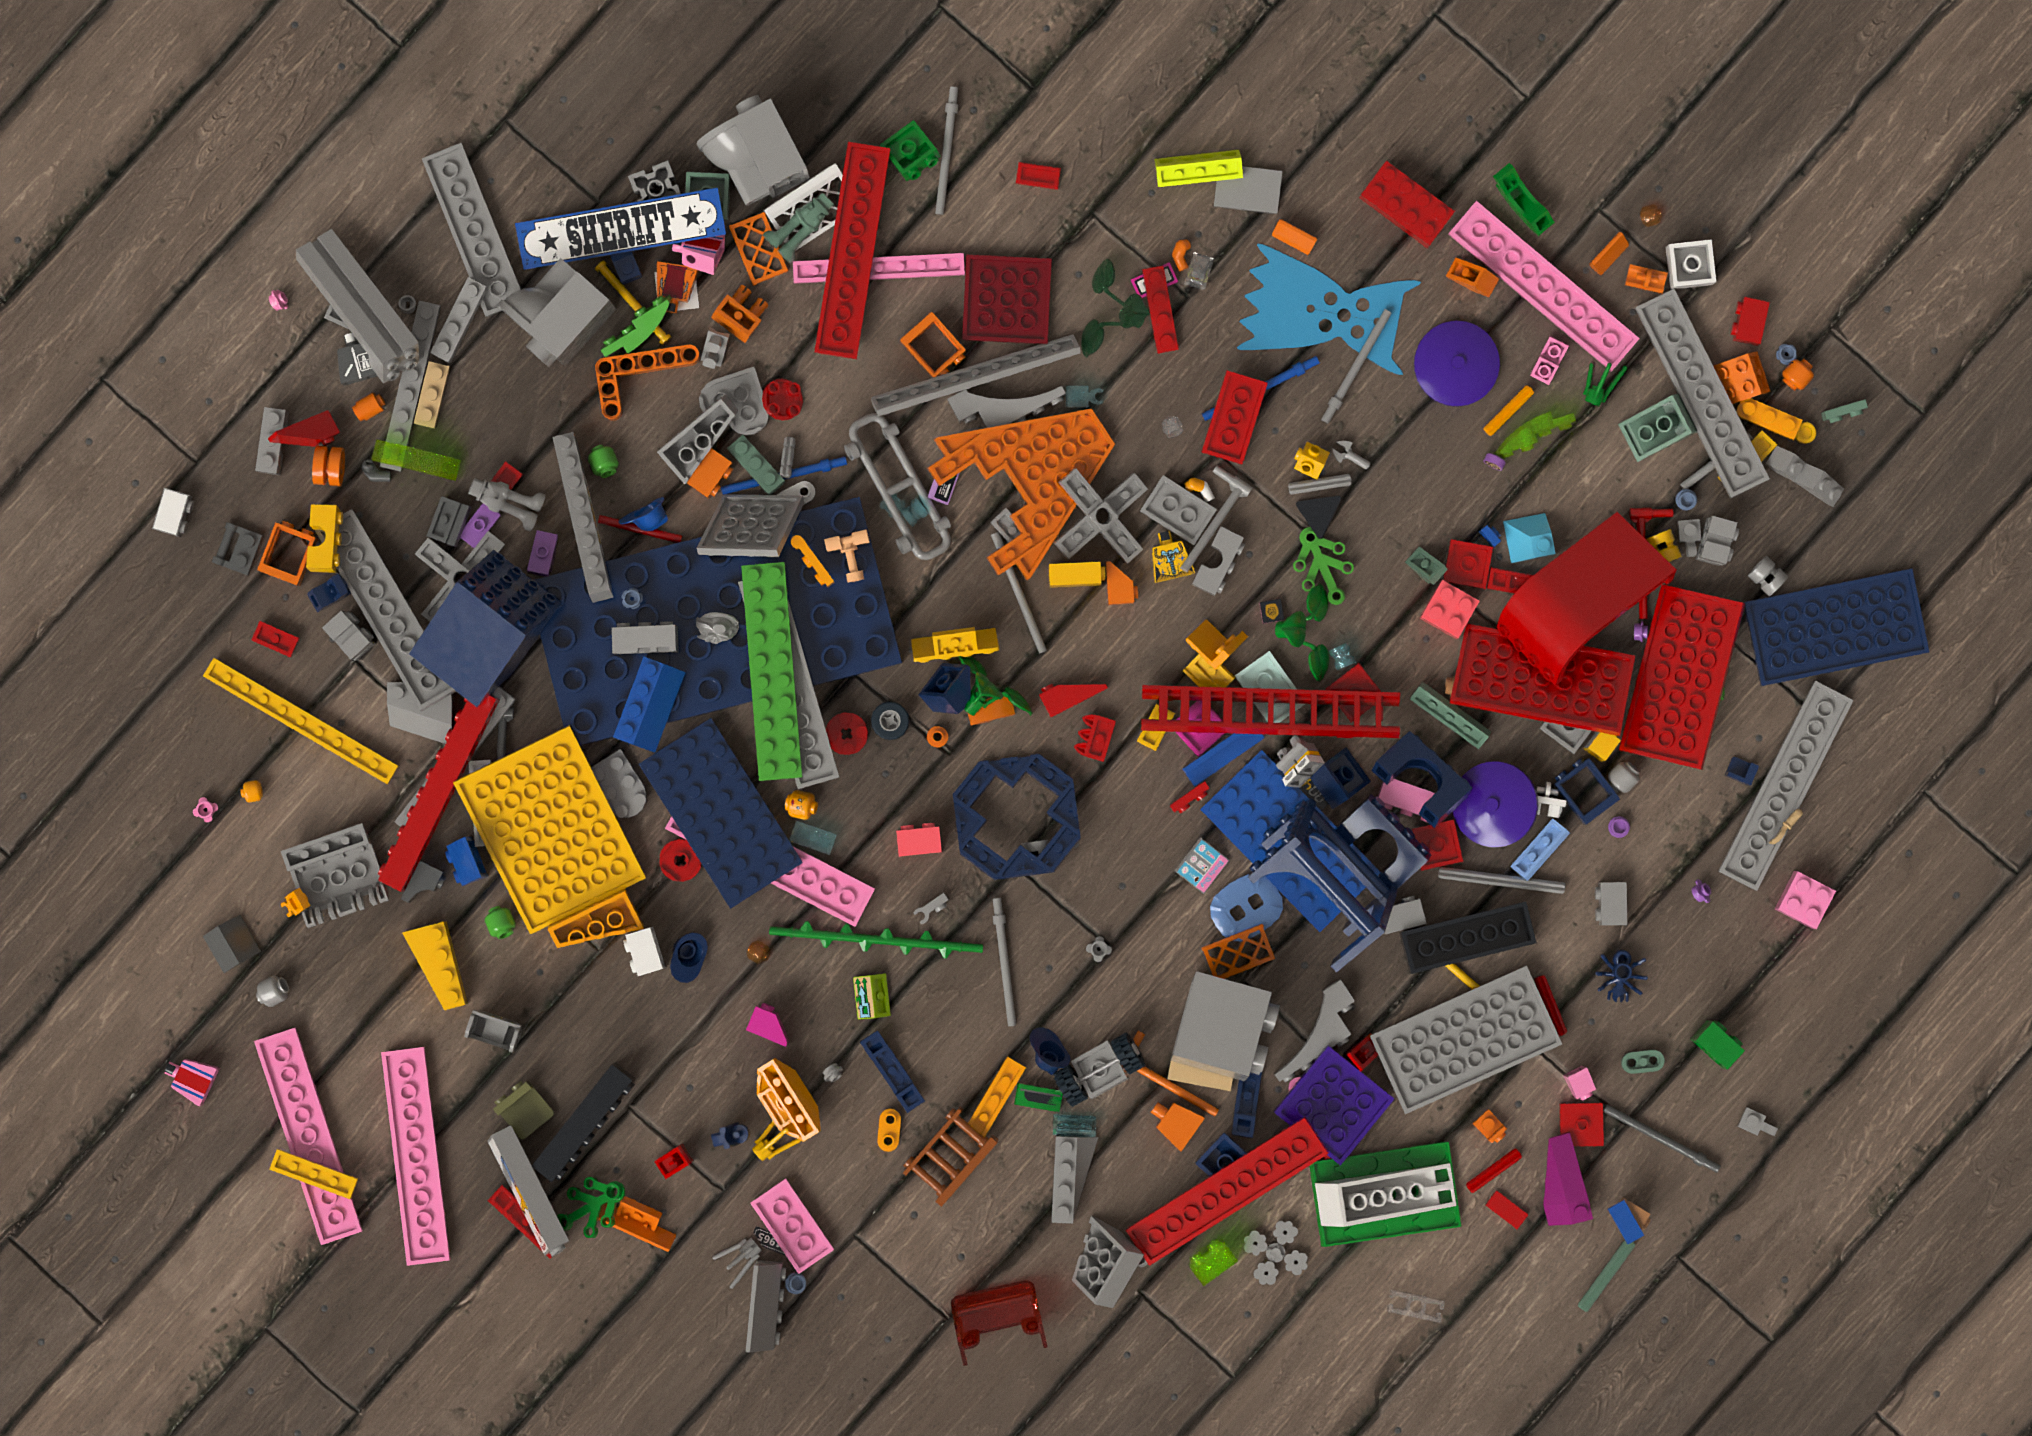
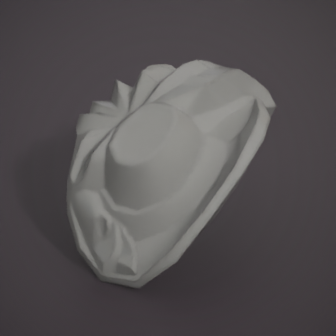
M711 612L704 614L702 617L696 618V627L701 633L697 638L714 644L727 641L737 634L739 621L734 616L725 613Z

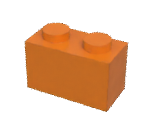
M711 448L687 481V484L708 499L711 495L715 497L721 489L719 484L722 479L725 478L727 480L734 469L731 468L733 463Z

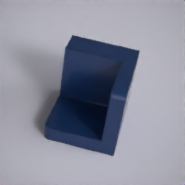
M1732 757L1724 776L1751 786L1759 765Z

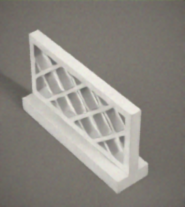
M834 163L763 211L775 229L778 230L781 226L778 225L774 218L781 214L790 215L791 219L794 215L795 205L799 202L808 203L812 201L815 191H824L827 197L828 193L840 195V192L830 191L829 188L832 180L839 177L842 181L843 175L836 163ZM826 184H828V185H827V190H826V189H821L823 186H825ZM810 195L809 201L803 200ZM792 207L791 213L785 212ZM823 220L819 225L818 231L811 233L809 237L804 239L796 250L833 227L835 220L832 222ZM822 222H824V223H829V224H827L826 226H824L823 228H821V227H822ZM789 235L784 240L785 243L789 241Z

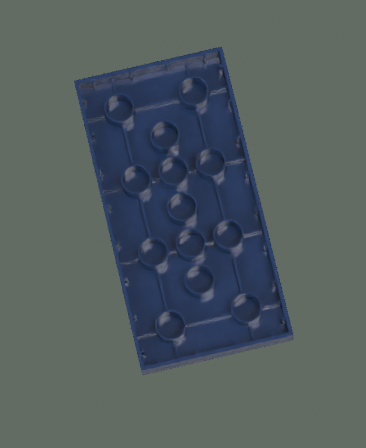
M860 497L801 511L779 557L698 555L697 546L702 538L699 537L605 561L614 598L594 603L588 593L583 567L535 579L542 588L552 593L561 602L540 633L563 726H571L580 746L614 738L615 730L643 657L686 672L666 724L753 702L745 605L738 582L743 581L741 568L743 565L785 562L788 601L813 686L902 664ZM867 530L870 543L857 545L858 550L854 551L858 571L863 570L864 579L848 583L846 574L850 573L846 553H841L840 550L827 552L824 539L836 536L843 538L851 536L853 532ZM799 535L804 539L834 580V584L830 587H827L826 584L821 586L814 576L817 574L813 566L808 568L801 559L805 555L800 549H795L791 545L793 536ZM630 588H636L642 594L643 601L637 609L626 608L622 604V594L625 590L628 591ZM711 612L729 614L739 621V630L733 638L727 641H722L718 644L706 642L697 638L701 633L696 627V618ZM642 622H651V626L660 625V622H673V625L678 626L679 652L612 654V628L617 627V623H630V627H634Z

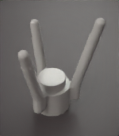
M744 1238L740 1243L712 1257L716 1260L741 1248L739 1251L742 1254L726 1267L727 1270L731 1269L744 1257L747 1260L750 1258L731 1283L730 1289L735 1287L753 1262L760 1257L758 1253L762 1250L752 1238L748 1241Z

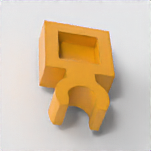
M300 888L285 897L286 901L281 903V907L286 906L288 908L287 917L294 914L296 916L310 907L307 895Z

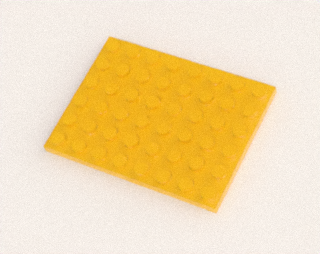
M570 725L453 782L530 934L646 878Z

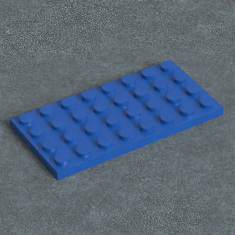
M1262 750L1200 809L1252 863L1258 859L1262 861L1267 857L1265 854L1273 846L1277 848L1282 844V839H1279L1267 850L1261 844L1264 832L1271 826L1273 828L1277 827L1280 824L1278 821L1285 814L1291 815L1295 811L1294 807L1300 801L1305 800L1306 802L1309 799L1298 787L1284 785L1282 779L1285 775L1283 771L1279 770L1276 764ZM1316 806L1315 809H1316V810L1321 814V816L1335 829L1336 826H1335V825L1328 819V817ZM1309 837L1315 856L1356 898L1366 888L1364 884L1328 846ZM1353 843L1350 845L1378 876L1381 872ZM1276 872L1265 875L1319 932L1341 912L1314 882L1304 876L1290 872Z

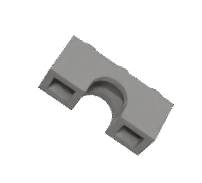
M264 407L255 471L273 475L281 474L283 460L282 443L269 442L268 438L274 432L287 427L288 411Z
M1220 527L1211 547L1220 552L1222 556L1221 565L1217 568H1208L1201 565L1191 585L1215 596L1216 592L1221 594L1226 584L1223 578L1226 573L1231 574L1236 564L1232 561L1236 554L1240 556L1245 546L1242 543L1244 538Z

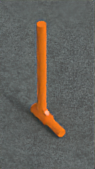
M1138 1030L1133 1038L1135 1045L1139 1047L1146 1034ZM1143 1067L1137 1070L1138 1073L1214 1117L1217 1115L1218 1108L1149 1068Z

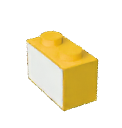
M1595 732L1583 749L1602 762L1607 760L1621 740L1616 735Z

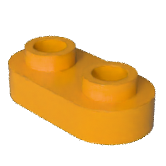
M892 1108L884 1110L879 1118L877 1142L878 1146L887 1152L897 1148L900 1136L901 1116L897 1110ZM893 1116L894 1122L891 1124L887 1123L886 1117ZM886 1137H890L892 1139V1143L890 1145H886L884 1143V1139Z

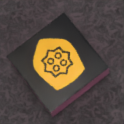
M1281 599L1259 603L1263 624L1284 620Z

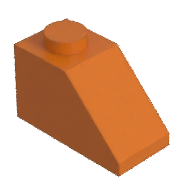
M1459 258L1454 259L1446 274V277L1486 297H1490L1499 280L1498 277L1486 268Z
M1107 561L1108 605L1134 604V599H1138V587L1133 586V581L1111 561Z

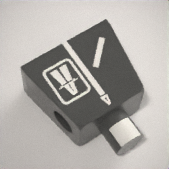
M352 333L344 335L346 347L337 350L341 384L345 386L378 377L369 365L368 353L358 343Z

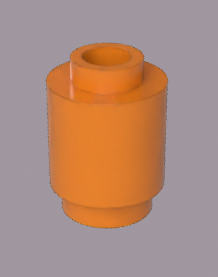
M372 392L357 401L352 409L360 421L364 419L367 421L383 412V406L386 404L380 394L376 395Z

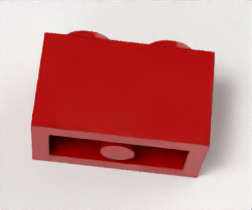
M1744 297L1741 299V302H1737L1735 314H1738L1737 322H1733L1730 333L1734 335L1732 341L1755 346L1761 344L1770 302Z

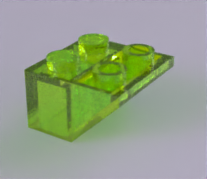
M1217 1238L1207 1245L1208 1249L1202 1254L1198 1251L1189 1258L1191 1262L1188 1263V1266L1203 1286L1238 1262V1259L1223 1239L1219 1241Z

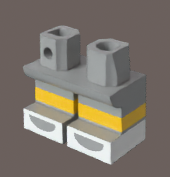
M1295 735L1290 739L1293 748L1285 747L1277 753L1280 761L1276 766L1285 775L1282 779L1285 786L1300 788L1324 764V761L1314 743H1307L1303 736Z

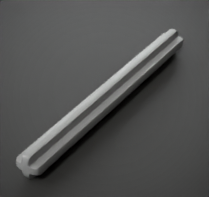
M1440 867L1438 871V877L1442 879L1560 894L1565 892L1564 882L1533 878L1527 881L1523 877Z

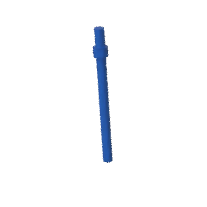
M1315 356L1303 363L1298 362L1292 365L1293 368L1265 381L1268 383L1266 390L1296 375L1299 377L1305 374L1306 370L1320 364L1318 358ZM1214 408L1202 413L1205 421L1211 419Z
M846 457L832 460L827 458L820 460V463L792 469L790 478L823 471V473L831 471V468L847 465ZM754 479L721 486V490L724 495L760 485Z

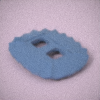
M1249 874L1231 882L1214 896L1210 905L1211 918L1224 937H1230L1260 924L1264 925L1265 930L1279 919L1283 910L1282 896L1265 876L1253 884L1248 878ZM1255 893L1259 894L1263 900V905L1256 910L1248 902V898ZM1237 905H1240L1246 914L1239 921H1235L1230 914V910ZM1260 930L1250 933L1248 938L1256 936L1260 933ZM1238 938L1233 941H1242V939Z

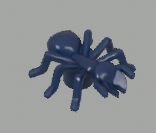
M1626 950L1615 952L1612 957L1613 964L1609 962L1604 954L1600 955L1604 962L1612 969V972L1596 971L1595 975L1612 976L1615 978L1603 983L1598 988V991H1602L1606 986L1616 983L1612 990L1608 991L1607 1000H1610L1612 993L1614 1002H1617L1619 997L1620 1003H1622L1625 994V1000L1628 1002L1629 993L1623 987L1624 983L1639 995L1643 994L1642 991L1633 986L1627 979H1648L1647 976L1632 974V969L1646 962V958H1642L1629 966L1632 959L1630 953Z

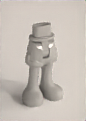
M474 478L468 494L475 496L477 501H481L493 512L498 513L501 510L519 518L525 530L531 531L537 520V514L522 510L507 503L506 500L517 502L539 512L544 503L545 494L536 493L534 496H525L508 489L509 485L501 481L491 482L486 479L481 481Z

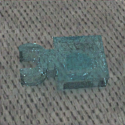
M1066 386V407H1089V401L1093 404H1103L1102 400L1095 399V394L1103 392V389L1095 388L1089 392V386Z

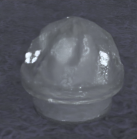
M1169 416L1162 423V431L1168 438H1174L1183 432V424L1177 417Z

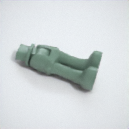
M821 193L816 199L813 198L812 201L801 208H797L795 214L784 226L777 231H766L763 237L777 249L786 237L801 223L803 227L777 250L791 264L795 259V251L807 236L818 230V226L825 216L829 214L828 210L834 204L824 193Z

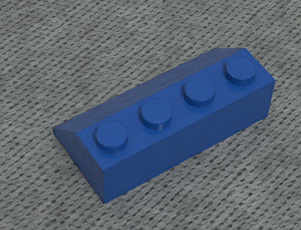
M643 657L613 737L655 753L686 672Z

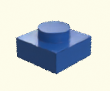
M1486 525L1479 531L1491 547H1495L1501 542L1499 539L1501 535L1493 526L1490 528Z

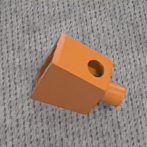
M1157 1102L1150 1112L1160 1119L1156 1128L1181 1152L1205 1119L1202 1115L1174 1102L1168 1109Z

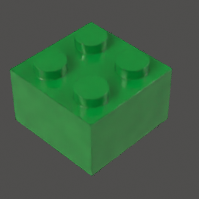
M1706 1020L1690 1040L1721 1068L1728 1070L1744 1053L1745 1050L1741 1048L1743 1043L1734 1035L1728 1036L1725 1033L1727 1029L1719 1021Z

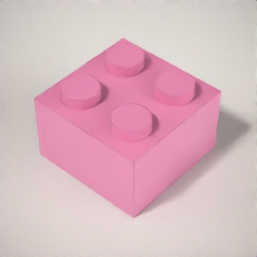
M1794 871L1775 910L1812 929H1817L1836 891L1798 871Z

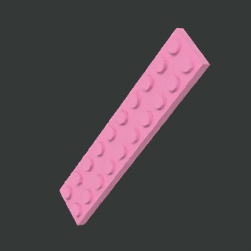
M1476 201L1449 232L1448 235L1606 367L1608 363H1611L1612 366L1609 371H1613L1640 339L1479 202Z
M671 816L665 829L686 839ZM793 847L803 863L771 884L856 927L875 888Z
M296 1027L254 1041L291 1154L344 1173ZM300 1181L321 1245L363 1231L352 1198L347 1199Z
M425 1047L381 1052L407 1266L449 1261L451 1259Z

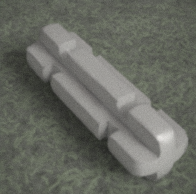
M793 437L784 438L780 476L782 478L791 477L796 440Z

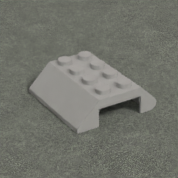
M363 823L281 851L287 871L291 872L296 889L300 888L308 897L310 907L302 912L307 928L317 926L316 918L319 924L324 923L322 910L328 909L332 920L337 919L336 910L339 917L357 912L356 902L360 910L365 909L363 896L369 895L370 903L373 906L378 904L377 897L380 903L389 901L387 885L378 881L380 877L378 875L380 864Z

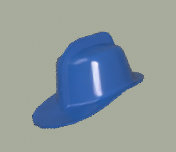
M658 498L647 506L627 514L618 523L626 524L633 522L644 531H653L668 521L662 506L664 498Z

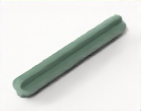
M1625 1240L1578 1303L1579 1308L1585 1312L1589 1311L1634 1249V1242L1627 1244Z

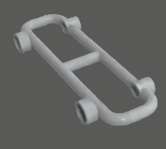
M877 413L867 414L853 422L849 428L851 442L844 446L845 452L851 461L859 457L861 458L903 536L896 539L900 552L906 554L912 551L921 560L933 559L948 550L951 544V537L947 529L951 527V524L946 516L940 517L931 499L927 498L928 494L896 437L899 434L896 424L892 423L889 425L885 417L878 416ZM873 421L880 424L883 435L889 440L908 475V478L889 488H886L857 434L859 428ZM911 485L916 489L933 520L936 531L940 533L943 539L941 545L927 552L922 551L891 497Z

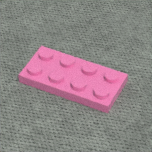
M784 1179L750 1203L798 1274L834 1250L787 1179Z

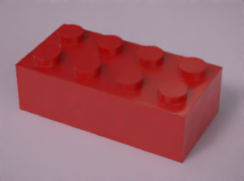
M1388 161L1383 164L1359 197V199L1427 249L1455 212Z

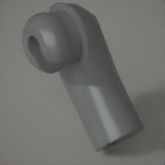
M369 459L362 463V471L370 481H391V471H379L374 462Z

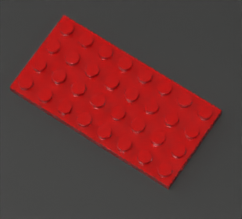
M1661 584L1619 748L1620 751L1703 770L1745 606L1744 603Z
M1466 624L1450 703L1620 736L1635 655L1583 646L1569 662L1562 681L1555 686L1551 681L1546 680L1542 672L1536 666H1532L1527 657L1522 652L1517 651L1513 643L1507 637H1503L1498 629Z

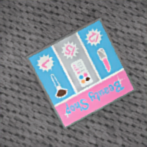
M1200 837L1175 869V872L1204 894L1230 860Z

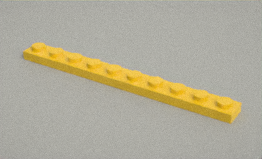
M213 658L203 677L386 784H389L399 767L397 764L216 658Z

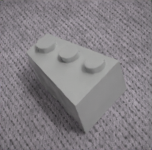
M642 622L634 627H630V623H617V627L612 628V654L679 652L678 626L673 625V622H660V625L651 626V622Z

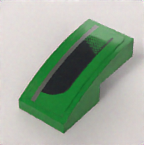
M1021 1083L1017 1084L1015 1105L1060 1112L1062 1092L1060 1090Z

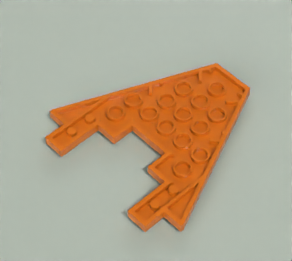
M1086 409L936 437L934 441L944 457L927 469L939 486L973 463H975L985 480L1002 469L1005 470L1026 502V505L1009 515L1021 534L986 558L998 575L1016 564L1025 579L1028 580L1032 577L1077 505L1058 482L1072 469L1076 468L1090 484L1115 443L1094 411Z

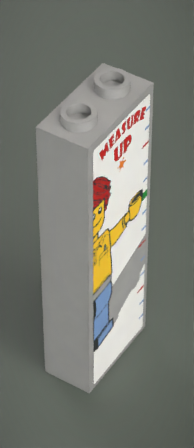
M512 1126L492 1134L487 1142L544 1255L551 1254L553 1257L563 1252L569 1240Z

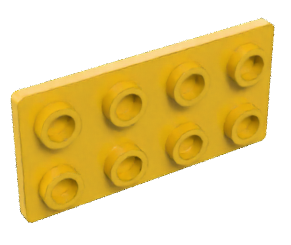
M975 627L932 632L930 637L911 639L914 662L921 663L934 659L947 660L956 656L969 657L973 654H991L994 651H999L995 628L975 630Z

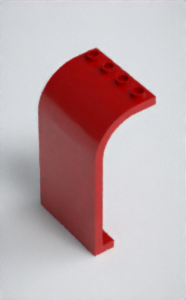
M1616 512L1539 570L1516 591L1501 612L1497 624L1498 631L1503 637H1507L1513 643L1517 651L1522 652L1527 657L1532 666H1536L1542 672L1546 680L1551 681L1556 686L1562 681L1569 662L1592 637L1661 584L1665 583L1667 585L1673 581L1677 569Z

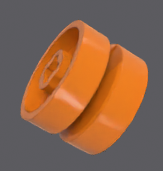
M316 446L312 465L313 484L325 485L328 479L330 486H342L345 471V449L342 447H332L329 453L328 446Z

